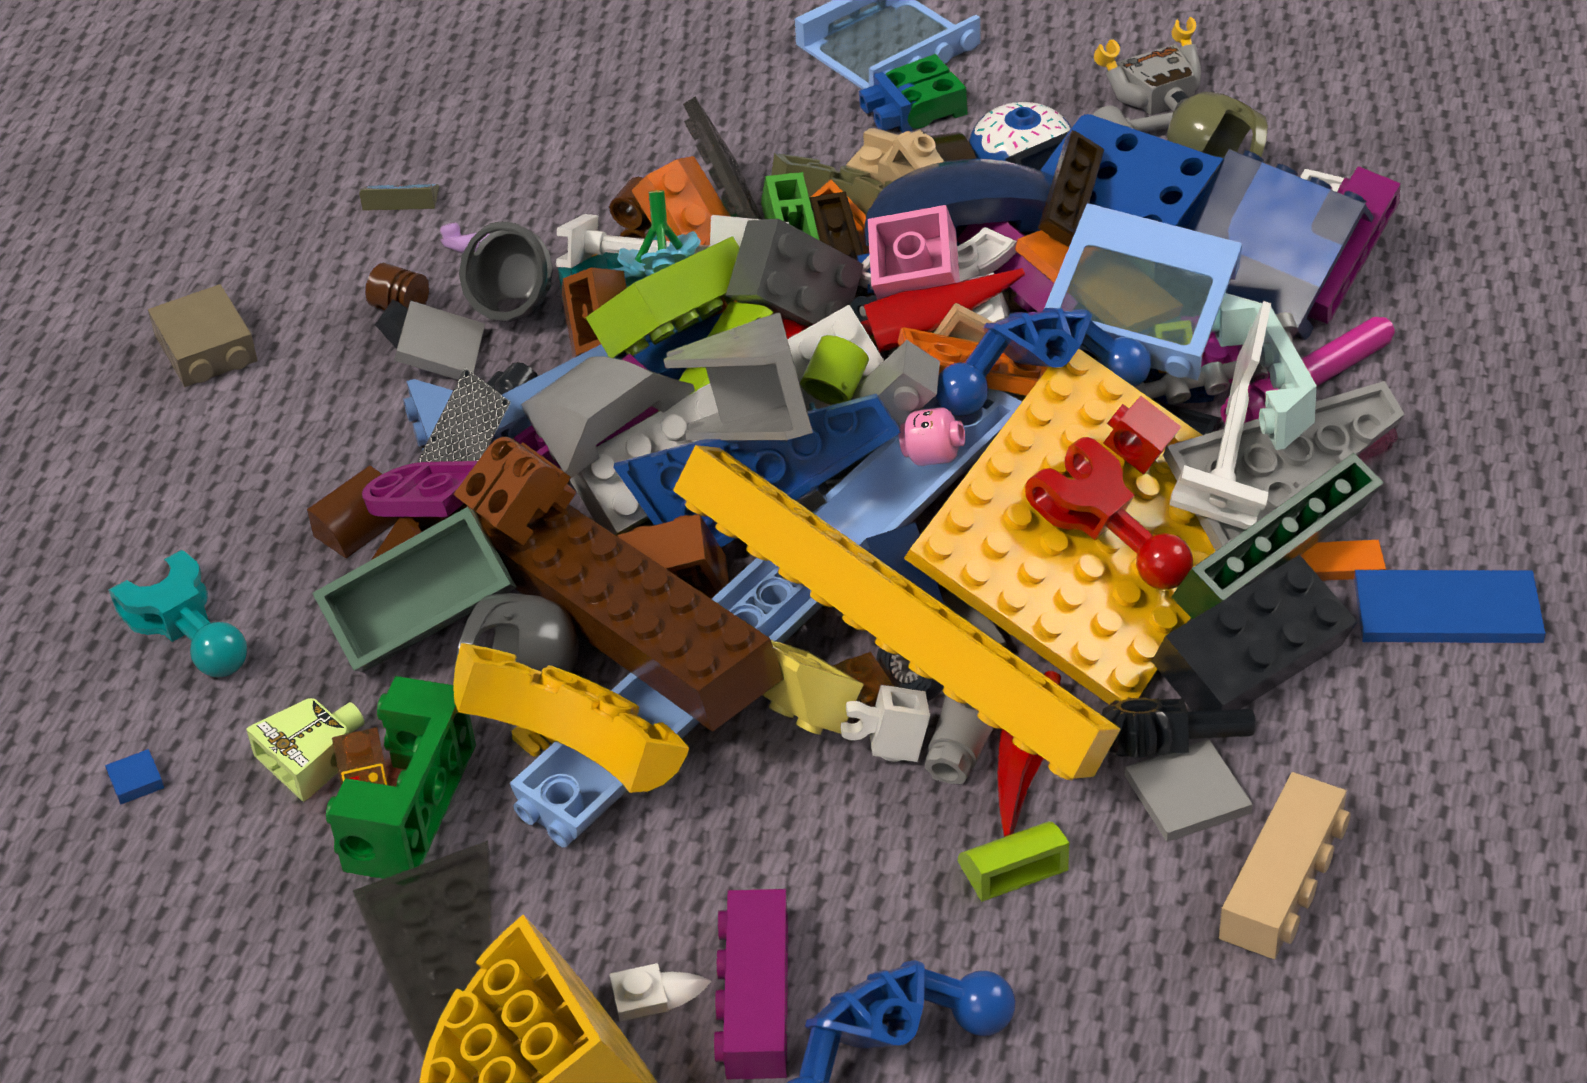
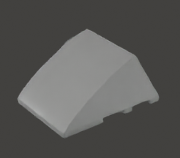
M595 356L589 357L523 402L521 406L539 437L543 438L548 446L552 458L556 459L561 470L572 478L600 458L596 444L650 406L664 413L695 391L691 383L672 379L624 360Z

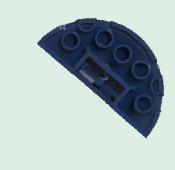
M960 159L918 168L894 180L878 194L871 208H869L865 220L866 246H869L868 219L942 205L947 206L954 226L1016 220L1020 232L1041 231L1038 226L1054 176L1025 165L991 159Z

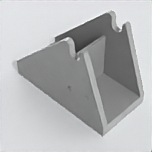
M780 313L754 320L666 352L667 358L663 359L666 368L706 367L718 413L688 423V430L685 431L687 440H789L813 433Z

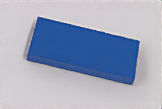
M1355 570L1354 583L1362 642L1544 643L1545 629L1533 570Z

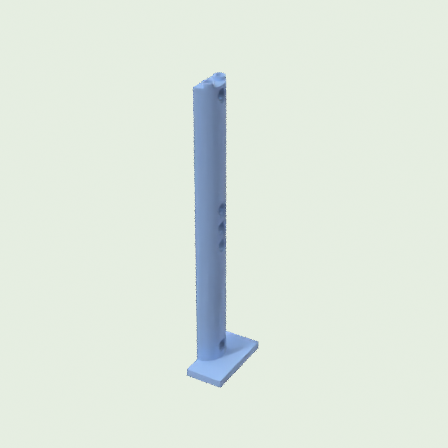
M988 388L987 399L977 412L969 416H954L955 421L960 420L963 423L965 444L959 447L956 458L950 463L928 466L914 464L910 457H904L902 454L899 434L876 448L826 494L827 503L812 513L858 545L868 537L911 524L980 458L1022 401L1003 391ZM933 397L920 410L941 407L937 403L936 398ZM756 558L717 593L712 600L768 636L771 640L784 643L824 605L810 597L811 590L806 586L790 582L779 575V567L774 563ZM632 673L611 690L638 705L639 717L653 726L655 723L663 722L681 739L699 723V721ZM557 741L510 782V786L518 799L513 805L518 816L529 825L537 822L545 827L551 839L561 847H567L627 791L625 786L605 768L578 751Z

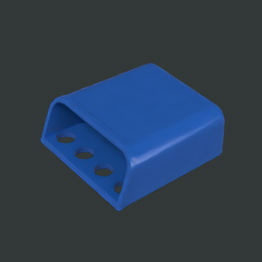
M1090 114L1081 116L1065 136L1066 138L1074 130L1105 149L1089 204L1185 229L1223 161L1221 157H1215ZM1065 138L1040 171L1054 176ZM1015 220V221H1010L1012 224H1014V225L1019 229L1016 220ZM1030 231V232H1023V233H1024L1025 235H1029V234H1032V233H1035V232H1038V231ZM1155 264L1154 273L1160 265Z

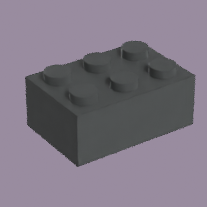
M781 219L748 220L726 296L737 302L766 306L773 314L780 313L783 319L792 320L798 324L810 327L847 305L851 307L864 264Z

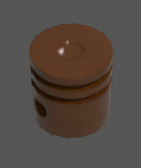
M380 263L369 274L365 289L366 301L370 306L385 310L392 300L399 302L407 309L410 301L425 305L429 295V282L426 276L420 273L408 271L387 263Z

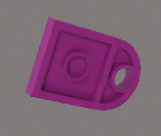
M478 461L417 462L404 465L372 480L363 489L362 497L368 512L374 516L448 517L464 504L453 494Z

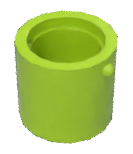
M831 335L822 336L803 374L800 385L809 395L829 405L850 401L869 362V357L862 348L844 338Z

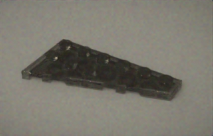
M694 97L683 103L689 115V118L684 123L694 140L700 138L701 141L698 142L696 147L706 165L713 164L708 172L719 190L725 189L720 196L731 215L737 213L740 218L762 220L754 198L745 183L746 180L738 168L737 160L698 99Z
M488 840L352 890L356 905L423 1062L434 1030L451 996L457 988L462 991L466 989L480 969L475 962L492 944L491 867Z

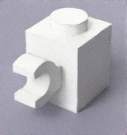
M881 685L875 707L867 706L859 701H849L846 703L847 717L860 720L857 723L841 722L840 727L843 738L860 740L869 734L873 756L882 757L892 762H899L901 760L918 762L930 718L925 691Z

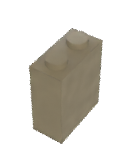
M221 284L148 309L155 337L184 387L206 382L214 376L234 369H242L248 364L258 361L252 335Z

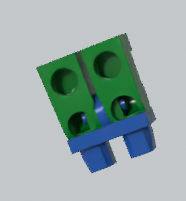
M936 54L892 69L886 74L883 71L873 74L874 86L859 91L861 109L865 114L873 112L877 128L884 131L898 127L904 133L906 131H913V128L920 129L926 127L933 120L952 115L954 118L968 115L966 87L950 72V69Z

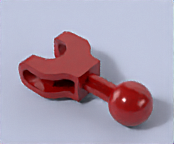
M1082 437L1068 447L1064 460L1065 468L1074 480L1065 477L1052 468L1042 469L1027 480L1025 495L1028 502L1049 523L1067 530L1077 529L1083 531L1094 540L1108 529L1111 530L1137 553L1136 568L1138 574L1149 586L1159 590L1174 589L1181 584L1193 568L1192 552L1183 539L1169 533L1152 535L1126 512L1135 495L1124 485L1122 480L1123 471L1119 460L1096 440L1090 437Z

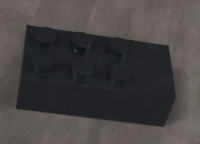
M1298 555L1167 634L1157 650L1152 663L1179 696L1184 699V702L1192 711L1242 709L1342 646L1358 621L1307 562Z

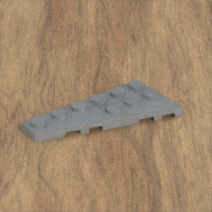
M1385 381L1316 401L1315 423L1285 449H1275L1268 434L1261 432L1259 419L1244 423L1234 469L1236 482L1269 492L1264 510H1260L1256 522L1352 453L1358 456L1400 423L1405 414ZM1224 429L1166 447L1163 457L1176 480H1178L1184 465L1207 473H1211L1216 468ZM1196 514L1215 551L1245 531V529Z

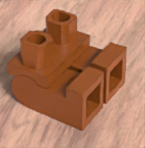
M500 437L489 445L453 495L476 511L494 527L522 545H525L533 533V530L526 525L536 510L539 508L547 513L549 508L553 506L560 512H563L576 495V490L567 485L571 479L568 474L523 442L519 444L512 438Z

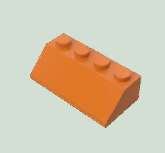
M694 156L676 159L646 175L631 190L650 222L649 191L664 190L668 225L676 236L681 234L687 235L689 232L695 231L697 237L701 240L699 245H710L712 215L730 216ZM725 300L722 301L724 305H722L721 307L723 309L715 315L724 312V310L728 306Z

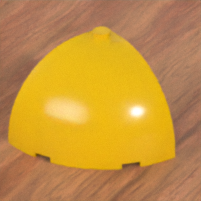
M524 915L520 916L503 931L475 962L480 969L466 989L462 991L457 988L451 996L429 1042L419 1083H657L643 1060L599 1001L563 957Z

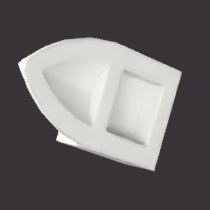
M658 963L610 973L619 1021L666 1012L681 1006L698 996L711 982L709 979L691 973L660 972Z

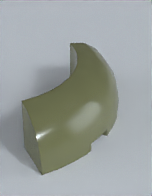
M774 153L771 175L803 172L809 197L829 180H832L843 192L846 191L847 196L866 216L878 194L892 183V181H885V186H883L882 182L870 178V173L845 165L840 167L839 172L832 166L821 164L818 159Z

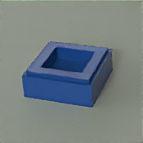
M149 749L105 765L120 805L164 788Z

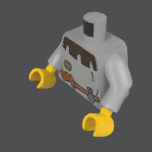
M1189 17L1186 22L1187 31L1180 28L1178 19L1171 31L1173 39L1181 43L1182 47L1180 48L1173 44L1116 62L1115 59L1120 52V47L1115 40L1111 39L1108 41L1106 52L1101 44L1098 46L1094 53V60L1098 65L1107 67L1108 72H1106V76L1117 99L1121 103L1141 108L1148 114L1153 115L1169 109L1174 112L1183 101L1195 95V90L1200 87L1201 64L1197 46L1191 42V37L1196 29V22L1192 17Z

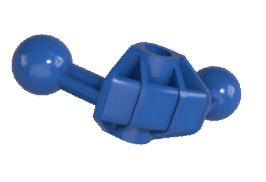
M1044 308L1040 312H1015L1009 314V317L995 323H986L982 328L986 334L966 362L951 364L939 373L937 395L935 398L941 408L948 409L954 416H969L977 412L984 405L988 396V383L985 377L1002 353L1018 364L1057 368L1066 365L1082 344L1098 358L1097 361L1133 387L1139 386L1147 378L1151 365L1150 356L1144 345L1133 338L1120 337L1113 339L1091 320L1092 314L1088 310L1075 309L1070 312L1064 311L1062 308Z
M916 960L904 962L899 968L890 971L873 972L867 976V980L853 986L846 992L837 993L832 996L830 1003L814 1018L806 1020L805 1028L811 1030L800 1074L799 1077L787 1083H829L839 1043L856 1048L898 1046L908 1043L917 1033L924 1000L950 1008L960 1027L971 1034L978 1036L996 1034L1010 1023L1014 1015V992L1002 976L991 971H975L959 980L925 969L924 963Z

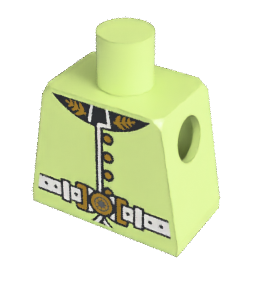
M308 698L251 725L246 730L254 756L304 802L356 757L350 734L363 726L365 722L359 709L351 702L331 714L316 699Z

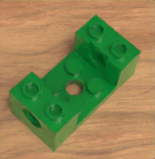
M395 676L388 692L383 693L378 701L377 717L382 721L383 728H386L384 747L386 751H390L392 766L405 770L400 772L396 787L345 778L337 795L332 796L327 804L326 822L331 825L334 837V852L339 856L343 872L414 884L476 747L470 714L459 713L454 702L453 685Z

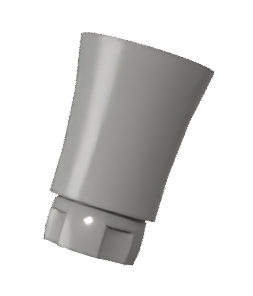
M947 695L944 697L937 727L928 746L929 753L925 760V769L935 780L950 784H963L968 778L971 769L976 766L981 751L994 728L982 722L977 717L979 711L971 705L954 701Z

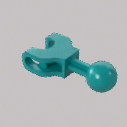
M180 550L164 559L171 569L168 576L160 583L151 586H137L125 580L108 589L116 612L135 633L146 635L161 634L165 635L171 642L186 635L191 640V659L196 668L203 674L215 678L226 677L234 674L243 665L247 656V643L244 635L232 624L209 622L204 607L207 603L208 591L204 583L201 582L200 566L185 551Z

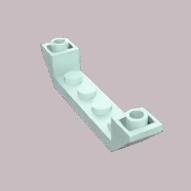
M1225 293L1211 331L1214 332L1221 347L1244 344L1262 303ZM1271 307L1260 356V364L1262 368L1268 369L1273 388H1278L1279 390L1266 391L1265 408L1259 411V423L1261 432L1268 434L1275 449L1280 450L1285 449L1315 423L1317 385Z

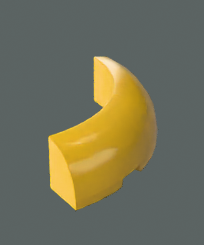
M461 643L455 665L453 684L454 702L459 713L509 723L560 742L605 768L630 793L648 792L664 785L679 771L689 750L686 743L663 722L655 723L653 726L639 717V706L619 694L551 665L543 668L542 671H538L516 662L517 657L515 654Z

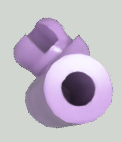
M457 223L445 224L440 228V233L443 237L440 240L444 247L461 253L464 252L471 238L476 234H461L460 226Z

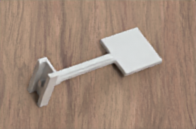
M583 214L557 228V236L568 237V253L556 259V267L572 268L595 254L603 255L605 252L619 253L621 248L628 249L629 251L631 249L640 250L644 239L606 235V232L598 231V215ZM712 215L710 245H699L694 254L732 236L740 247L747 221L760 219ZM653 240L648 253H656L658 250L657 240ZM666 241V248L670 244L669 241Z
M1263 301L1237 358L1216 468L1211 473H1207L1184 465L1172 491L1169 503L1170 506L1245 530L1256 523L1260 510H1264L1269 493L1236 482V475L1234 473L1249 402L1248 386L1260 361L1271 303Z

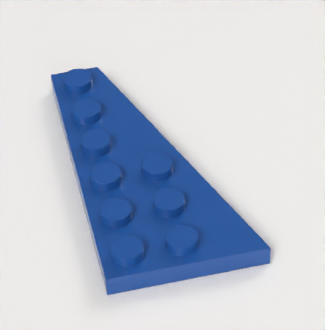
M876 393L808 411L813 433L789 440L703 439L616 462L613 468L652 523L658 525L673 521L679 516L697 515L685 506L686 500L673 491L695 445L721 448L789 497L796 500L809 492L814 485H820L895 437L901 431ZM701 516L721 548L735 539L719 532L715 528L717 522L708 516Z

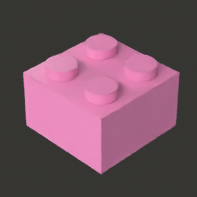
M946 205L868 219L871 286L877 300L899 292L927 289L960 282L956 230Z

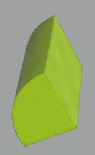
M1047 821L963 851L958 855L957 861L981 902L1068 871L1069 841L1055 823Z

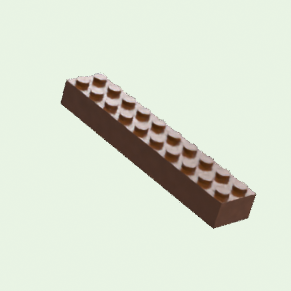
M464 503L461 507H459L457 510H455L452 514L454 515L455 513H457V512H459V511H461V510H463L464 508L469 507V506H467V505ZM568 505L563 512H560L553 506L549 508L547 513L538 508L526 525L533 530V533L525 545L503 533L477 513L512 577L517 591L524 595L540 596L561 604L574 622L578 635L712 732L784 679L771 639L571 505Z

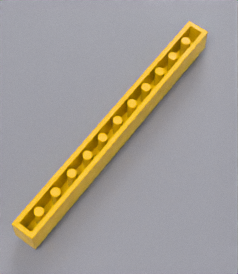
M695 445L673 489L675 493L686 500L685 506L690 511L701 516L710 517L717 522L715 528L719 532L731 538H739L748 545L746 550L751 555L764 561H771L778 566V573L783 578L796 584H803L810 589L809 595L812 599L824 606L838 609L844 614L842 619L848 625L858 630H867L876 637L875 643L881 649L895 655L900 654L910 661L908 666L913 672L927 679H935L944 686L942 691L949 698L959 703H968L978 710L977 717L982 722L993 728H1003L1014 736L1012 742L1018 748L1030 754H1039L1050 762L1048 768L1057 776L1070 781L1076 778L1095 776L1121 730L1118 726L721 448Z

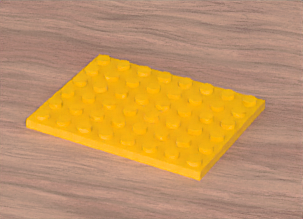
M1078 349L1066 365L1057 368H1047L909 549L904 559L1110 705L1115 700L1123 701L1128 697H1140L1157 670L1152 660L1164 637L1186 624L1191 617L1171 597L1178 587L1170 590H1159L1149 586L1141 579L1136 568L1137 553L1111 530L1108 529L1094 540L1083 531L1077 529L1067 530L1049 523L1028 502L1025 495L1027 480L1038 471L1046 468H1052L1065 477L1074 480L1065 468L1066 452L1068 447L1082 437H1090L1100 443L1119 460L1123 471L1122 480L1124 485L1135 495L1126 509L1129 515L1152 535L1169 533L1183 539L1192 552L1193 567L1213 554L1215 549L1195 513L1169 505L1177 480L1163 457L1164 451L1143 475L1103 444L1113 430L1107 423L1122 404L1130 408L1140 395L1181 426V429L1169 445L1199 437L1202 434L1081 349Z

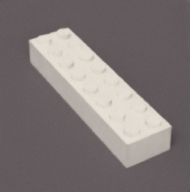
M850 305L788 339L799 383L821 337L825 335L844 338L856 344L867 353L869 362L858 385L884 361ZM710 383L686 396L664 413L660 411L599 445L597 451L600 458L570 479V482L596 523L617 536L627 533L650 519L613 468L614 463L699 441L687 440L685 431L688 430V423L718 413ZM801 387L807 412L810 402H814L817 409L831 406L815 399Z

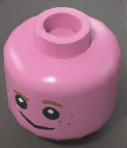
M946 408L914 411L908 415L906 422L900 425L899 443L904 457H910L912 462L918 466L950 463L956 458L959 447L965 444L963 423L960 420L955 421L951 411Z

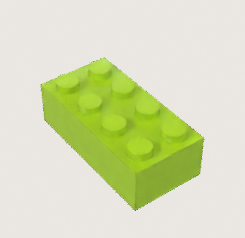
M734 237L727 238L634 282L585 317L610 358H615L626 352L627 355L635 356L650 346L647 341L651 340L653 345H657L675 334L673 331L675 328L680 333L699 322V316L704 321L723 309L721 307L724 305L723 300H725L726 304H729L730 301H735L726 296L740 248Z

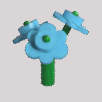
M664 190L649 191L652 225L640 250L631 249L629 251L628 249L621 248L617 257L618 262L623 265L624 269L637 277H644L645 274L649 276L694 255L696 248L701 242L695 231L689 232L687 235L681 234L676 236L667 223ZM657 235L658 250L656 251V253H648V250L655 236ZM665 235L667 236V238H668L669 241H670V244H669V246H668L667 248H666Z

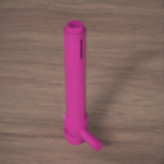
M1372 317L1302 358V361L1315 384L1319 386L1390 344L1395 334L1394 326L1385 317ZM1270 377L1266 380L1258 379L1249 384V402L1245 422L1259 419L1260 409L1265 408L1266 391L1279 390L1278 388H1273ZM1229 397L1226 399L1225 404L1222 405L1220 410L1224 424L1226 422L1227 414L1225 413Z

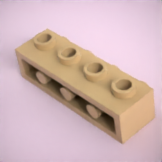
M1291 772L1222 907L1220 940L1274 960L1283 942L1289 944L1293 942L1300 923V916L1297 913L1301 906L1309 908L1317 888V880L1314 878L1318 871L1326 873L1334 853V846L1331 845L1334 837L1342 839L1347 830L1351 812L1344 810L1347 790Z

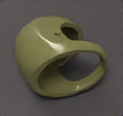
M1204 91L1183 101L1173 112L1168 126L1167 140L1224 159L1229 149L1238 152L1245 136L1252 129L1253 136L1250 152L1261 157L1266 144L1268 124L1265 116L1247 104L1221 93Z

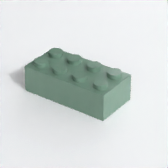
M466 507L316 590L312 594L353 670L364 672L472 613L476 604L485 596L506 594L517 587L477 513L471 508Z

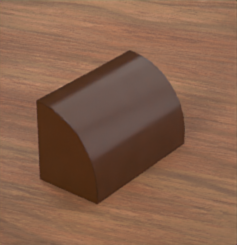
M369 465L309 507L307 512L313 537L344 558H348L395 524L399 517H381L370 514L362 497V491L367 484L382 475V473Z

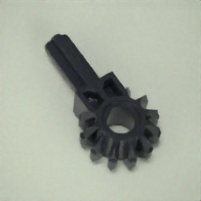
M1128 697L1123 701L1115 700L1102 709V716L1121 729L1109 752L1116 753L1120 757L1129 756L1135 759L1138 757L1152 758L1155 755L1189 753V739L1252 736L1256 729L1255 714L1251 709L1188 711L1183 698L1148 699L1145 697Z

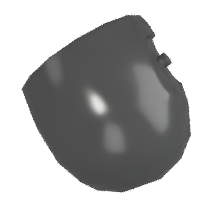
M494 222L484 226L471 238L461 256L459 278L463 294L474 310L492 321L512 322L527 317L542 304L551 287L553 265L550 252L538 235L516 223ZM502 299H527L518 309L508 312H501L497 306V303Z
M514 593L487 595L476 604L460 638L456 661L461 643L477 645L481 634L495 627L492 649L515 654L517 657L516 662L538 671H542L543 668L551 665L570 673L574 672L579 653L577 628L561 604L540 596Z

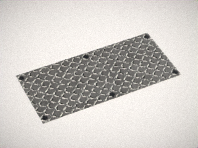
M464 368L417 462L478 461L488 448L511 402L468 369Z

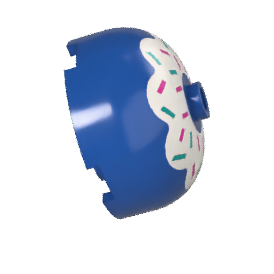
M1014 102L999 106L985 114L973 128L969 143L976 159L1006 161L1005 158L1068 132L1072 127L1060 113L1050 107L1032 102Z

